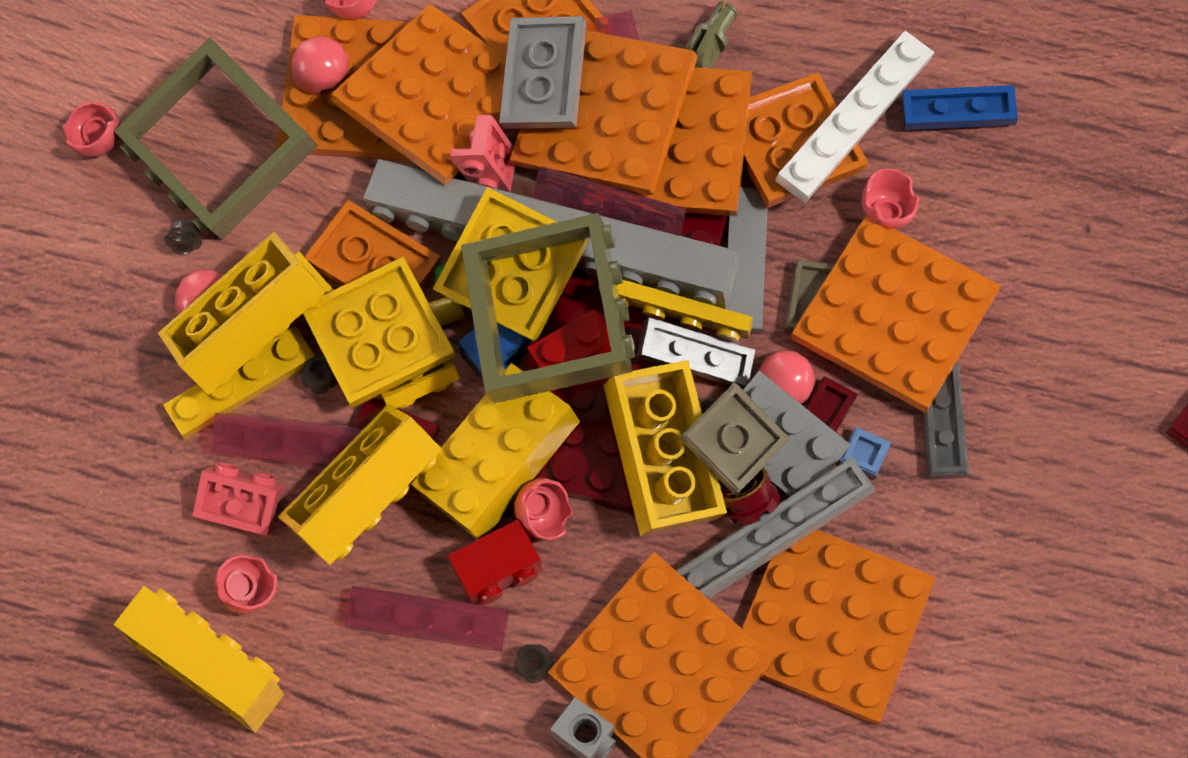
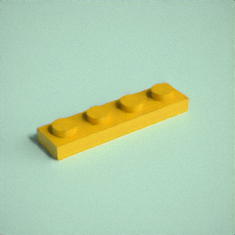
M623 280V284L617 285L619 298H625L627 307L630 305L643 309L642 314L657 320H664L665 316L680 320L679 324L681 326L696 331H701L702 327L717 330V336L729 341L738 342L740 337L749 340L753 327V317L626 280Z
M294 326L272 339L260 350L256 358L246 362L231 375L230 380L225 385L217 388L210 395L196 384L166 402L163 406L185 440L317 360L297 327Z

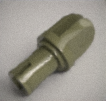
M723 1L718 2L709 20L706 23L698 24L694 29L685 49L695 51L698 57L695 67L712 68L728 45V39L725 34L738 15L737 9L729 2H726L725 6Z

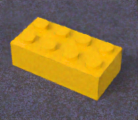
M272 232L159 331L158 334L178 365L210 395L214 390L225 385L230 380L231 375L246 362L256 358L260 350L272 339L283 334L289 325L304 311L313 308L326 291L275 232Z
M689 360L634 370L631 373L611 377L603 387L640 537L715 521L726 514L727 511L719 479L679 439L702 415Z
M511 363L505 370V375L523 371ZM550 391L494 403L485 394L441 447L442 450L436 456L437 460L433 467L426 473L419 474L411 485L425 500L479 540L490 533L515 502L521 488L534 479L580 421L572 408Z
M388 404L278 517L311 550L331 565L335 560L343 559L353 548L352 542L363 531L371 530L381 519L380 513L391 502L395 503L404 497L409 490L408 484L418 474H424L433 467L437 460L436 456L442 448L409 415Z
M143 586L113 625L132 646L249 730L256 733L285 695L277 684L280 678L273 673L274 669L256 656L251 661L248 660V656L241 650L242 647L226 634L222 633L217 638V634L209 628L210 624L195 612L190 611L186 616V612L177 605L178 601L161 588L154 593Z

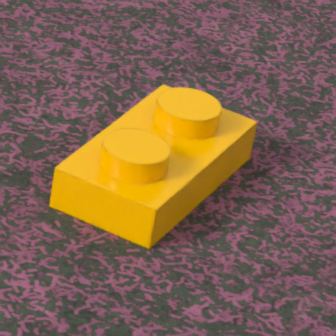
M449 360L380 394L386 406L389 404L394 408H405L413 404L417 398L428 393L445 390L452 382L460 378L454 364Z

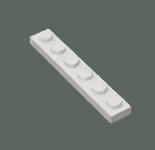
M904 31L778 173L775 181L806 203L931 60L934 51L907 31Z

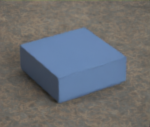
M855 427L848 442L851 445L842 455L839 465L853 457L865 475L875 480L891 442Z

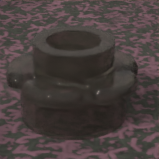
M176 221L172 223L167 231L168 235L164 237L166 245L171 247L173 252L181 255L190 254L193 250H198L202 245V240L199 239V228L189 221Z
M315 357L305 364L301 380L306 388H311L313 393L323 394L329 388H334L338 382L326 358ZM319 373L324 374L322 379L317 378Z
M528 644L517 652L518 657L514 661V669L517 675L525 677L527 682L538 683L543 680L544 676L550 675L548 671L553 667L554 662L550 659L551 653L548 648L541 644ZM532 660H536L538 662L536 667H532L530 665V662Z

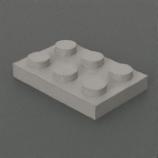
M583 16L511 18L499 121L504 129L576 128L587 25Z
M758 371L743 391L790 438L764 466L771 477V483L788 497L828 473L850 447L851 444L761 371Z

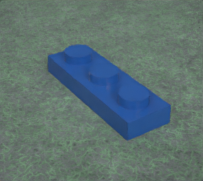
M1014 85L902 91L904 130L1016 125L1018 120Z

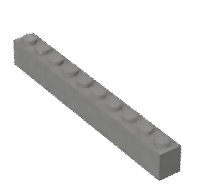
M378 159L363 199L370 213L385 223H392L394 220L406 223L408 227L419 232H426L429 229L440 232L450 240L458 241L487 186L455 178L445 186L424 170ZM491 188L557 222L592 214ZM600 216L605 225L611 224L616 247L611 248L610 252L612 261H618L622 280L692 298L695 301L709 305L727 307L740 268L737 250ZM590 237V241L575 268L583 270L589 276L598 278Z

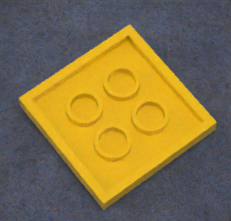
M487 187L433 290L471 309L461 245L556 223L557 221ZM586 238L488 261L487 266L497 323L536 342L590 239Z
M404 256L321 296L313 308L302 313L351 409L456 357L451 344Z

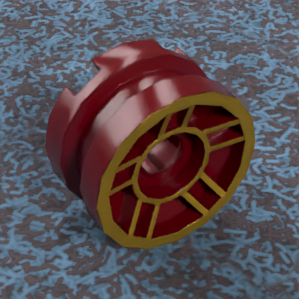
M764 467L736 495L722 482L720 483L727 514L734 524L737 521H740L741 525H749L761 521L759 515L765 511L771 514L780 502V494L771 483V477Z

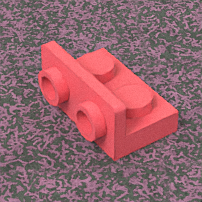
M477 115L475 129L470 133V149H452L450 159L467 182L511 192L515 166L510 161L514 146L492 115Z
M218 462L216 466L209 467L201 472L192 517L268 536L271 534L279 496L285 492L286 485L276 482V477L273 475L254 472L253 476L239 473L238 466Z

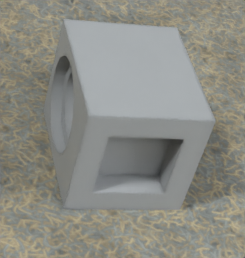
M574 697L550 729L551 737L579 758H606L616 743L612 738L615 734L614 725L576 697ZM584 725L592 726L597 731L596 738L589 743L579 742L574 736L579 727Z

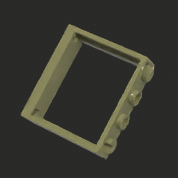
M211 37L114 130L124 141L119 147L134 162L141 158L148 165L143 170L144 173L158 186L164 182L171 189L167 196L182 211L188 206L196 214L191 221L205 235L213 231L222 240L318 146L308 133ZM217 65L289 138L211 214L139 139L200 79Z
M599 213L461 245L484 390L494 403L632 372L630 358L635 357V345L632 335L625 334L623 323L624 321H629V312L625 298H619L617 285L623 284L622 274L618 261H612L610 252L611 248L616 247V242L613 237L611 224L605 225ZM591 237L611 352L506 376L487 262Z

